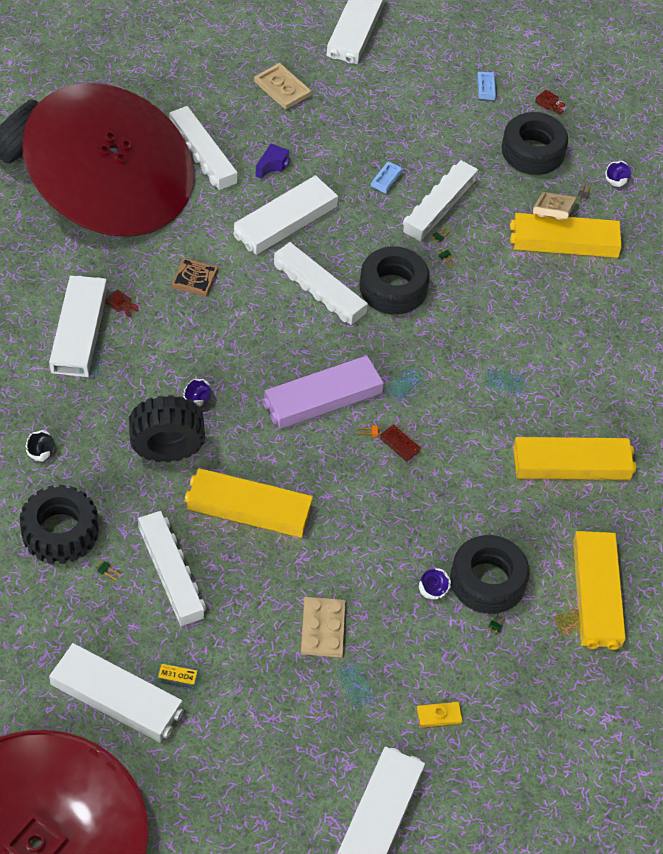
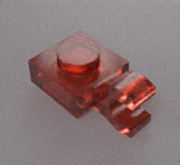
M545 89L536 97L535 103L549 110L552 108L559 115L564 112L562 108L565 104L558 101L559 97Z

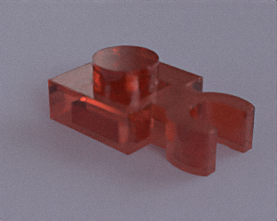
M118 289L105 299V303L118 313L124 310L127 317H132V313L129 311L131 309L138 312V306L131 303V298Z

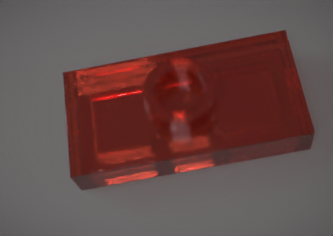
M394 424L380 434V439L406 462L421 450L420 446Z

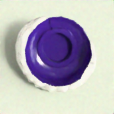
M624 161L610 163L605 172L606 180L616 187L625 185L632 174L630 167Z
M193 379L184 389L183 397L186 400H192L200 407L208 403L211 398L212 390L209 386L210 384L204 379Z
M440 568L428 570L421 576L419 582L420 593L429 599L442 598L451 587V579Z

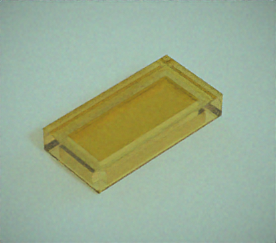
M579 609L553 616L561 635L580 630L581 628Z

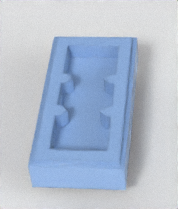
M478 72L479 99L495 100L494 72Z
M388 161L371 182V187L386 194L401 175L403 168Z

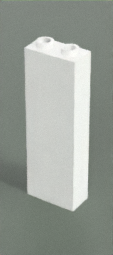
M348 0L327 45V56L332 59L346 61L347 63L358 64L385 4V0Z
M315 175L235 222L234 237L238 241L241 240L248 251H252L257 255L336 208L338 195Z
M70 275L49 361L51 373L89 377L108 292L106 279Z
M72 643L49 676L52 686L159 743L163 738L167 739L173 729L171 725L175 720L179 721L184 712L181 699Z
M384 747L337 854H388L423 773L424 762L417 757L404 755L396 748Z

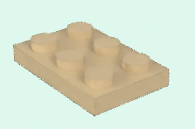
M280 63L254 77V82L285 110L311 96V90Z
M542 192L534 205L533 213L540 217L553 216L558 220L568 219L576 204L577 197Z
M304 597L301 655L342 657L345 600Z

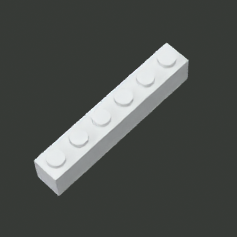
M185 106L170 112L169 119L183 136L195 163H199L203 174L209 176L212 186H216L218 190L236 184L237 171L189 107Z
M462 160L457 165H453L448 175H444L441 182L433 187L431 193L423 198L422 203L414 208L412 214L406 216L403 221V232L421 242L476 181L478 169Z
M291 242L275 252V267L278 270H283L292 281L298 282L304 291L308 290L313 294L317 301L323 302L329 311H334L338 314L343 322H348L352 325L366 314L367 302Z
M161 511L139 517L138 528L180 626L204 619L205 603L203 599L199 600L197 595L199 594L198 587L190 579L192 575L189 566H185L183 563L184 555L182 550H178L176 547L177 539L175 534H171L169 531L170 523L168 518H164Z

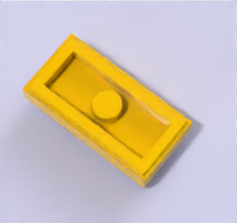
M459 702L417 706L420 728L462 724Z

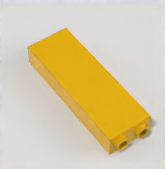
M515 213L514 220L510 222V230H513L510 243H513L514 250L619 257L621 250L620 221L576 217L558 220L553 216L540 217L537 214Z
M516 437L513 445L517 479L631 480L633 473L636 472V462H633L632 459L634 448L630 446L629 438Z
M198 468L196 475H192L190 482L192 488L186 492L184 500L187 503V510L300 538L303 537L312 507L313 496Z
M576 531L573 547L581 646H587L590 649L607 647L610 650L618 649L623 646L625 641L616 533Z

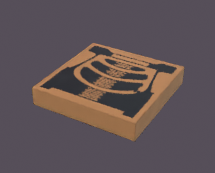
M183 258L172 282V288L206 297L218 267Z

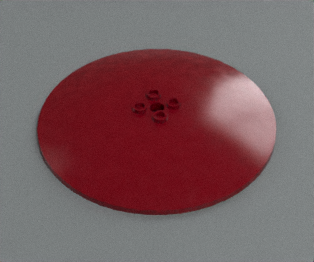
M74 84L58 89L46 96L33 109L27 120L23 133L22 150L28 174L42 197L56 211L77 225L105 235L139 236L165 227L185 207L192 191L194 179L193 163L188 146L174 123L160 109L141 96L107 84ZM110 148H115L118 153L112 152Z
M28 730L0 737V854H146L148 820L142 795L128 770L110 752L83 737L53 730ZM38 838L42 841L41 845L37 848L29 846L32 839Z

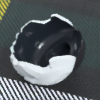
M45 430L30 434L26 443L28 456L35 461L46 460L54 452V439Z

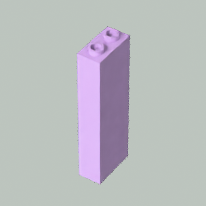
M364 356L267 389L264 392L262 402L264 408L270 410L273 424L277 423L279 429L381 394L384 383L368 356Z

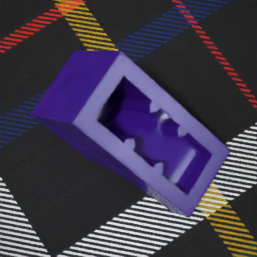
M270 144L256 165V177L262 179L270 172H282L285 167L288 168L291 161L289 150Z

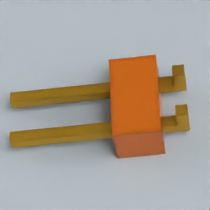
M372 425L371 428H358V430H371V433H358V435H371V437L381 435V432L378 433V430L381 431V427L378 428V425Z

